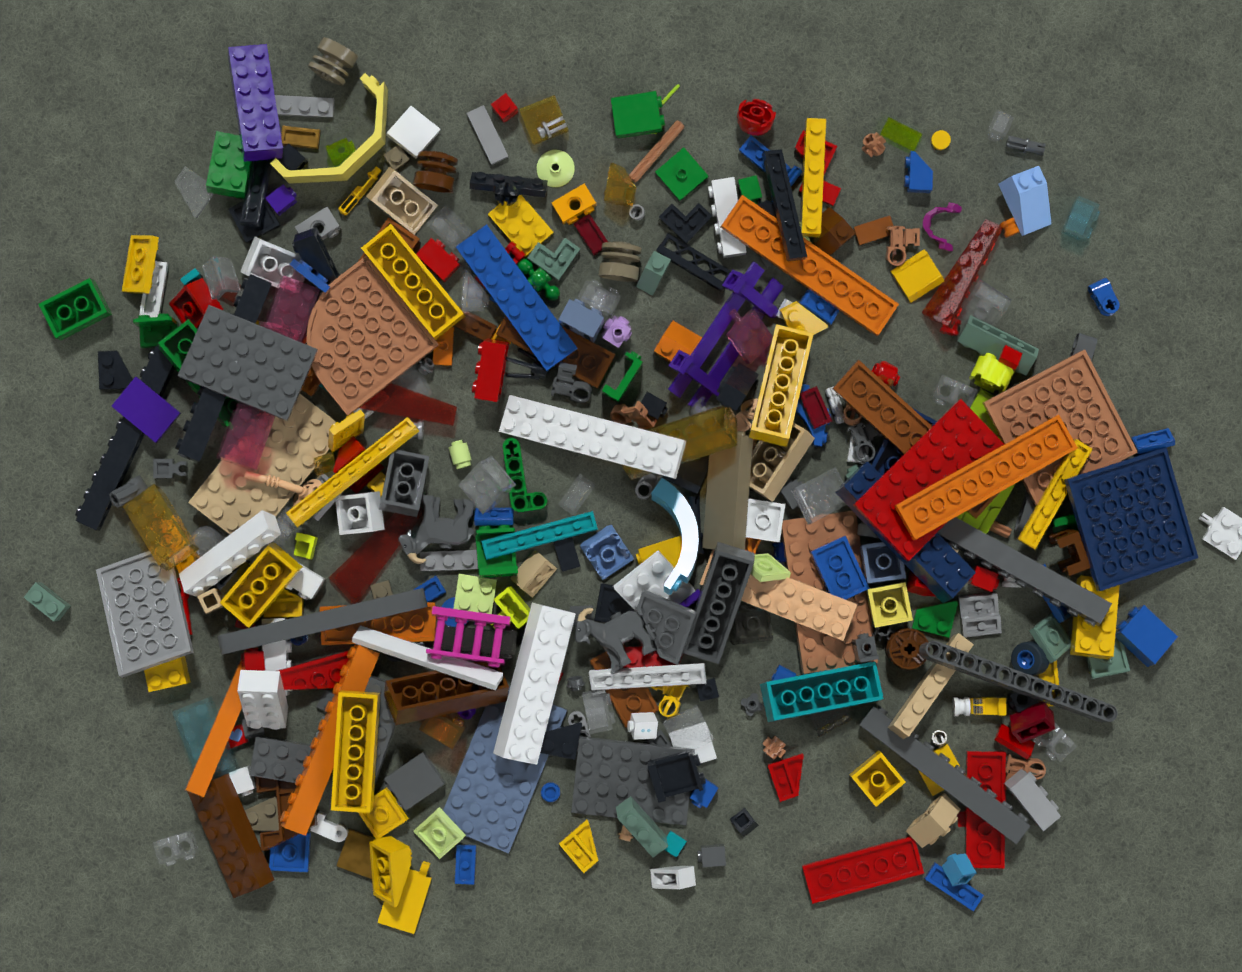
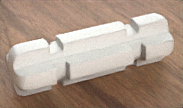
M833 387L827 388L825 392L827 397L830 398L828 401L832 413L835 414V422L837 424L844 423L842 418V411L844 410L840 398L832 390Z

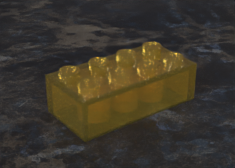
M151 485L123 505L158 566L166 571L171 570L199 550L165 492L157 485Z

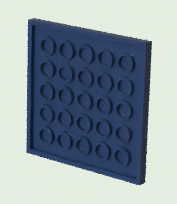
M1166 447L1064 479L1080 537L1089 560L1096 591H1102L1198 558Z

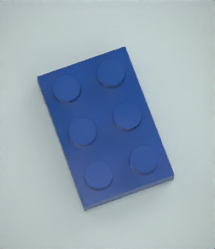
M846 536L810 551L828 593L848 599L870 589Z

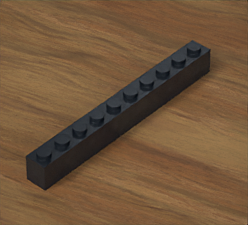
M250 274L248 279L244 278L240 287L243 289V293L241 296L237 295L233 306L237 308L233 315L256 324L272 283ZM200 386L197 393L200 399L198 403H193L190 413L193 414L191 421L186 420L182 430L186 432L183 439L179 438L175 447L178 450L177 455L197 463L202 458L226 396Z
M156 346L148 355L149 362L141 370L140 380L162 397L175 368ZM124 416L117 422L115 436L110 438L108 442L109 449L106 454L102 455L99 462L101 466L93 474L91 479L93 483L85 491L83 496L85 499L84 503L78 507L75 514L77 516L75 521L98 531L101 530L112 506L109 494L121 487L145 435Z

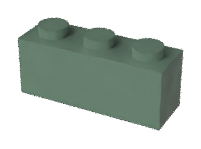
M631 796L616 807L618 820L652 857H655L668 847L665 833Z

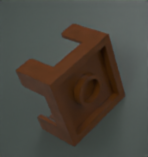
M1066 528L1048 535L1051 544L1057 543L1059 548L1067 546L1068 553L1071 556L1058 562L1061 572L1067 571V575L1071 576L1090 568L1089 560L1078 531Z

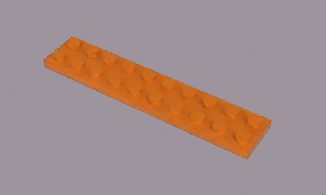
M741 195L720 226V228L876 336L880 334L899 305L804 237L807 258L805 260L787 261L777 218L744 195Z
M1058 414L898 503L894 507L913 540H916L1078 449Z

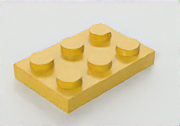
M519 195L513 205L507 206L508 202L504 201V205L498 204L488 213V216L511 242L514 241L517 244L516 247L520 251L523 250L526 253V258L538 242L542 244L554 232L525 198Z
M131 235L122 292L150 293L159 237L153 235Z

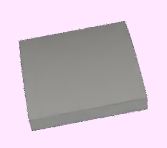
M996 592L958 596L963 637L1002 633L998 594Z

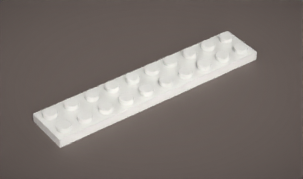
M509 395L499 429L501 433L674 479L677 477L687 442L682 439Z

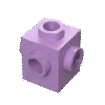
M614 315L612 319L609 318L604 324L603 328L605 330L602 333V337L619 348L622 342H626L632 334L629 321L622 316L618 318Z

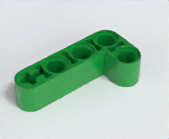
M515 438L506 439L503 443V453L512 508L517 512L544 509L548 504L547 496L544 493H527L520 443ZM510 442H513L514 445H517V447L514 448V454H519V457H507V455L511 456L510 449H507V446L510 445ZM514 460L520 464L517 471H512L509 468V464ZM516 479L521 480L523 483L522 488L519 490H515L512 487V483ZM538 495L544 497V504L542 506L534 504V498ZM519 498L525 500V506L522 509L515 507V501Z

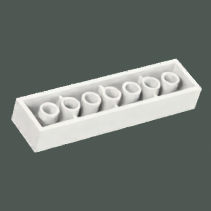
M532 602L494 754L502 758L537 765L575 613Z

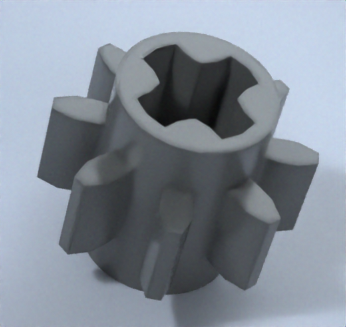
M887 625L885 634L878 631L880 627H876L872 635L878 634V640H881L882 636L889 640V633H895V631L891 630L892 625Z

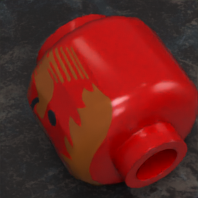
M886 361L875 363L871 370L889 388L892 385L896 386L900 379L898 368Z

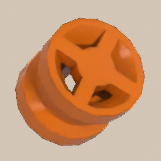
M1014 218L1000 223V227L1005 231V238L1020 232Z

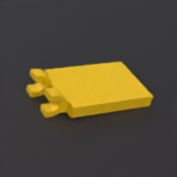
M423 861L420 871L409 870L398 906L393 907L384 902L377 923L415 934L432 877L427 876L430 867L429 862Z

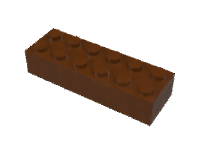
M473 662L503 673L501 667H490L486 662ZM435 670L386 680L384 697L395 725L506 702L509 685L504 674L497 689L493 690Z
M229 773L212 780L203 798L188 792L233 898L259 889L274 881L275 879L261 851L259 842Z

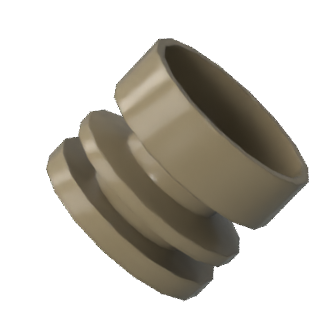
M323 37L317 47V50L323 56L313 55L312 59L317 63L309 62L308 68L323 80L344 86L345 80L342 77L348 78L349 74L343 67L353 68L358 56L338 42Z
M626 242L602 243V249L609 252H602L601 257L608 259L609 262L600 263L598 277L616 281L637 282L639 268L631 265V263L640 262V257L635 255L641 254L642 248Z

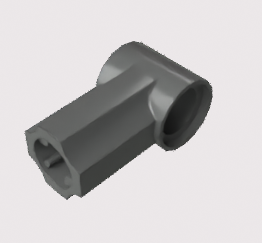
M139 475L128 481L124 486L112 491L109 494L110 501L119 508L134 499L136 501L141 499L142 495L145 493L147 495L151 491Z

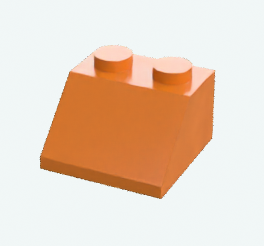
M673 320L653 353L671 363L678 350L691 355L702 337Z

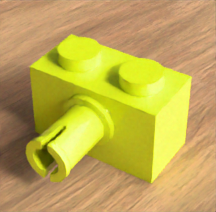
M512 586L507 587L493 599L502 610L498 615L511 617V621L518 629L527 623L530 608Z

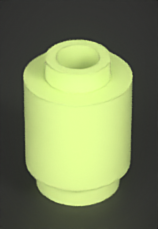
M462 440L452 442L449 452L456 469L471 466L470 461L472 459L467 442L463 443Z

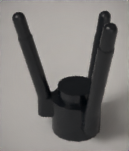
M518 348V352L536 361L533 362V365L509 357L505 358L506 361L531 368L530 373H534H506V377L545 379L547 371L536 356Z

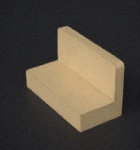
M534 550L519 567L517 576H512L511 580L533 598L557 568L538 551Z

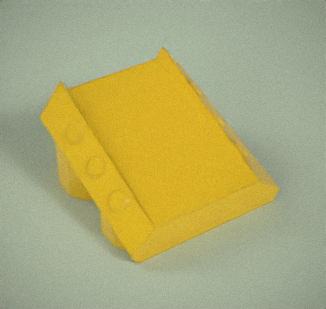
M924 249L890 271L910 303L944 282L943 276L928 252Z

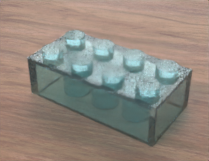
M212 696L172 712L193 768H195L218 714ZM228 742L212 779L239 769L234 752Z

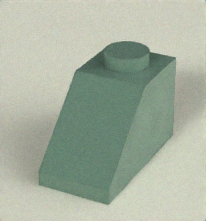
M653 251L636 287L653 296L671 263V259Z

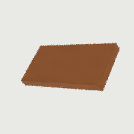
M607 652L590 660L595 670L611 669V660ZM648 687L606 689L625 728H627V723L631 719V713H655L659 711V707Z

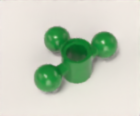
M522 259L519 261L518 268L523 274L530 275L527 280L537 292L543 288L548 300L555 301L559 298V288L547 284L551 277L542 268L539 267L534 271L530 260Z

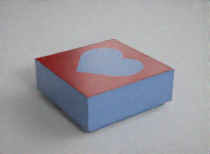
M242 724L233 728L228 739L231 749L250 741L245 738Z

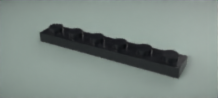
M782 149L764 151L762 157L787 261L805 260L807 252Z

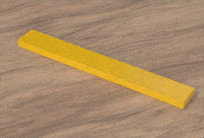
M408 417L287 511L286 514L298 528L419 432L418 428Z

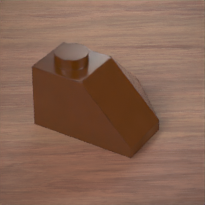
M829 207L822 213L821 235L813 237V244L831 256L854 237L856 232L843 217Z

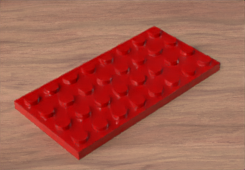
M959 399L853 506L908 562L946 523L913 540L894 506L1001 447L1004 443L962 399Z

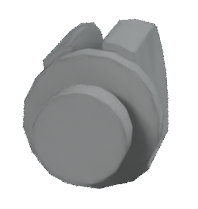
M563 116L547 124L545 122L541 123L543 128H537L541 139L545 135L551 138V134L567 127V124L564 123L549 131L548 127L564 120Z

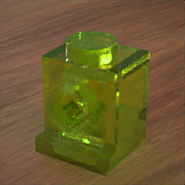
M347 138L325 146L335 167L342 164L356 151L353 141H348ZM344 147L345 151L343 153H339L338 149Z

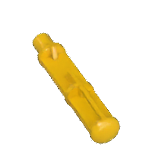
M377 166L367 173L369 179L362 187L357 186L351 192L348 198L351 195L353 198L346 207L342 209L341 205L338 208L342 215L347 216L348 213L345 210L355 199L361 200L363 195L378 179L377 176L382 171Z

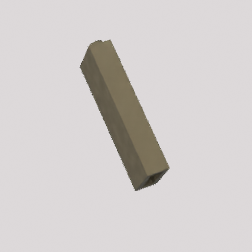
M719 429V433H711L702 548L715 550L717 542L745 550L753 439L749 438L745 431H734V434H730V430Z

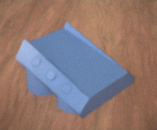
M612 525L606 526L580 545L602 580L634 559Z

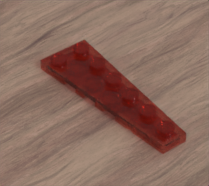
M985 219L944 279V282L939 286L922 311L925 317L950 329L953 328L962 310L961 305L970 294L969 289L973 281L976 282L979 277L977 273L980 267L985 265L989 253L992 251L1003 229L999 224Z
M390 383L358 409L454 426L457 407Z
M420 507L417 517L395 513L384 523V530L376 531L329 577L353 604L358 603L400 546L398 537L406 535L409 530H412L424 514V510Z

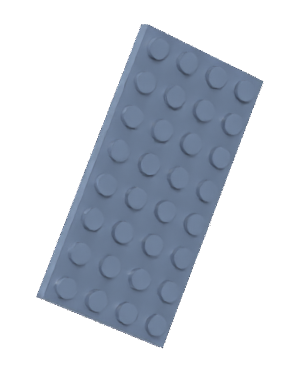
M506 702L485 707L443 811L467 837L509 853L549 755L540 753L536 765L502 758L493 753ZM552 704L546 731L554 730L561 726L567 712L566 709Z

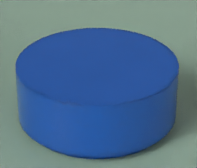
M553 782L546 783L541 789V796L547 802H554L560 796V788Z

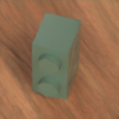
M35 582L24 596L27 601L52 621H59L71 607V605L42 582Z

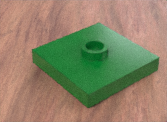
M684 147L655 171V174L679 201L709 177Z

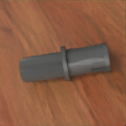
M1009 136L1006 142L1007 147L1023 150V153L1031 152L1041 156L1045 151L1043 147L1046 146L1045 143Z

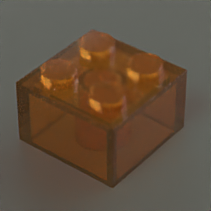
M448 715L425 719L419 730L453 749L467 726L464 725L465 721L457 716L452 718Z

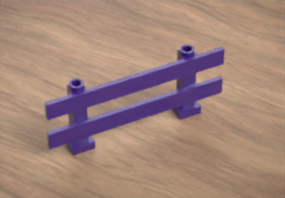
M752 262L745 274L732 269L722 284L724 288L732 291V294L692 354L689 355L678 350L669 364L670 368L679 372L668 388L677 397L680 398L692 379L701 385L688 404L699 413L712 394L718 397L719 392H717V389L720 386L721 380L763 317L767 315L770 318H774L778 313V309L773 305V302L784 286L775 278H772L762 294L756 291L753 287L765 270L755 262ZM746 299L754 306L708 374L705 373L700 367Z

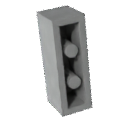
M1020 769L1004 784L1035 824L1044 831L1061 817L1057 812L1059 807L1053 800L1049 801L1046 798L1048 793L1042 786L1038 787L1036 785L1037 779L1030 771L1026 773L1023 769Z

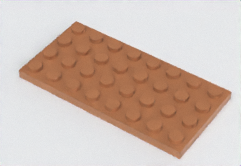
M853 511L783 521L781 534L786 567L791 572L790 578L828 592L810 551L843 536H846L863 573L860 552L861 543L860 537L857 535L858 523L856 514ZM866 590L846 599L858 605L844 641L795 622L802 674L874 661L878 663V659L861 663L856 662L852 639H857L858 634L868 633L869 636H874L872 635L874 631L871 626L872 617ZM868 644L864 645L865 651L869 650Z

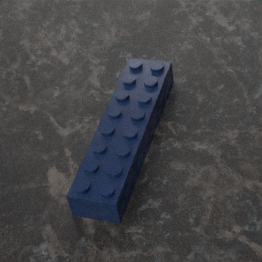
M867 461L835 493L942 603L951 600L976 572L938 533L908 562L853 506L882 476Z

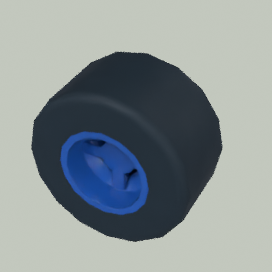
M1036 641L1022 642L1012 651L1011 663L1015 670L1036 676L1044 673L1048 668L1049 661L1046 654Z

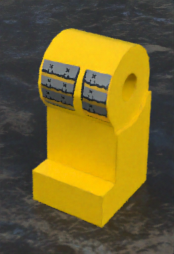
M970 698V714L1006 716V698Z

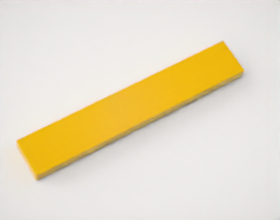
M1074 439V442L1078 449L1065 455L1017 539L1032 549H1036L1068 493L1064 479L1078 475L1092 451V448L1077 439Z

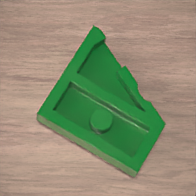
M958 601L916 609L911 628L950 637Z

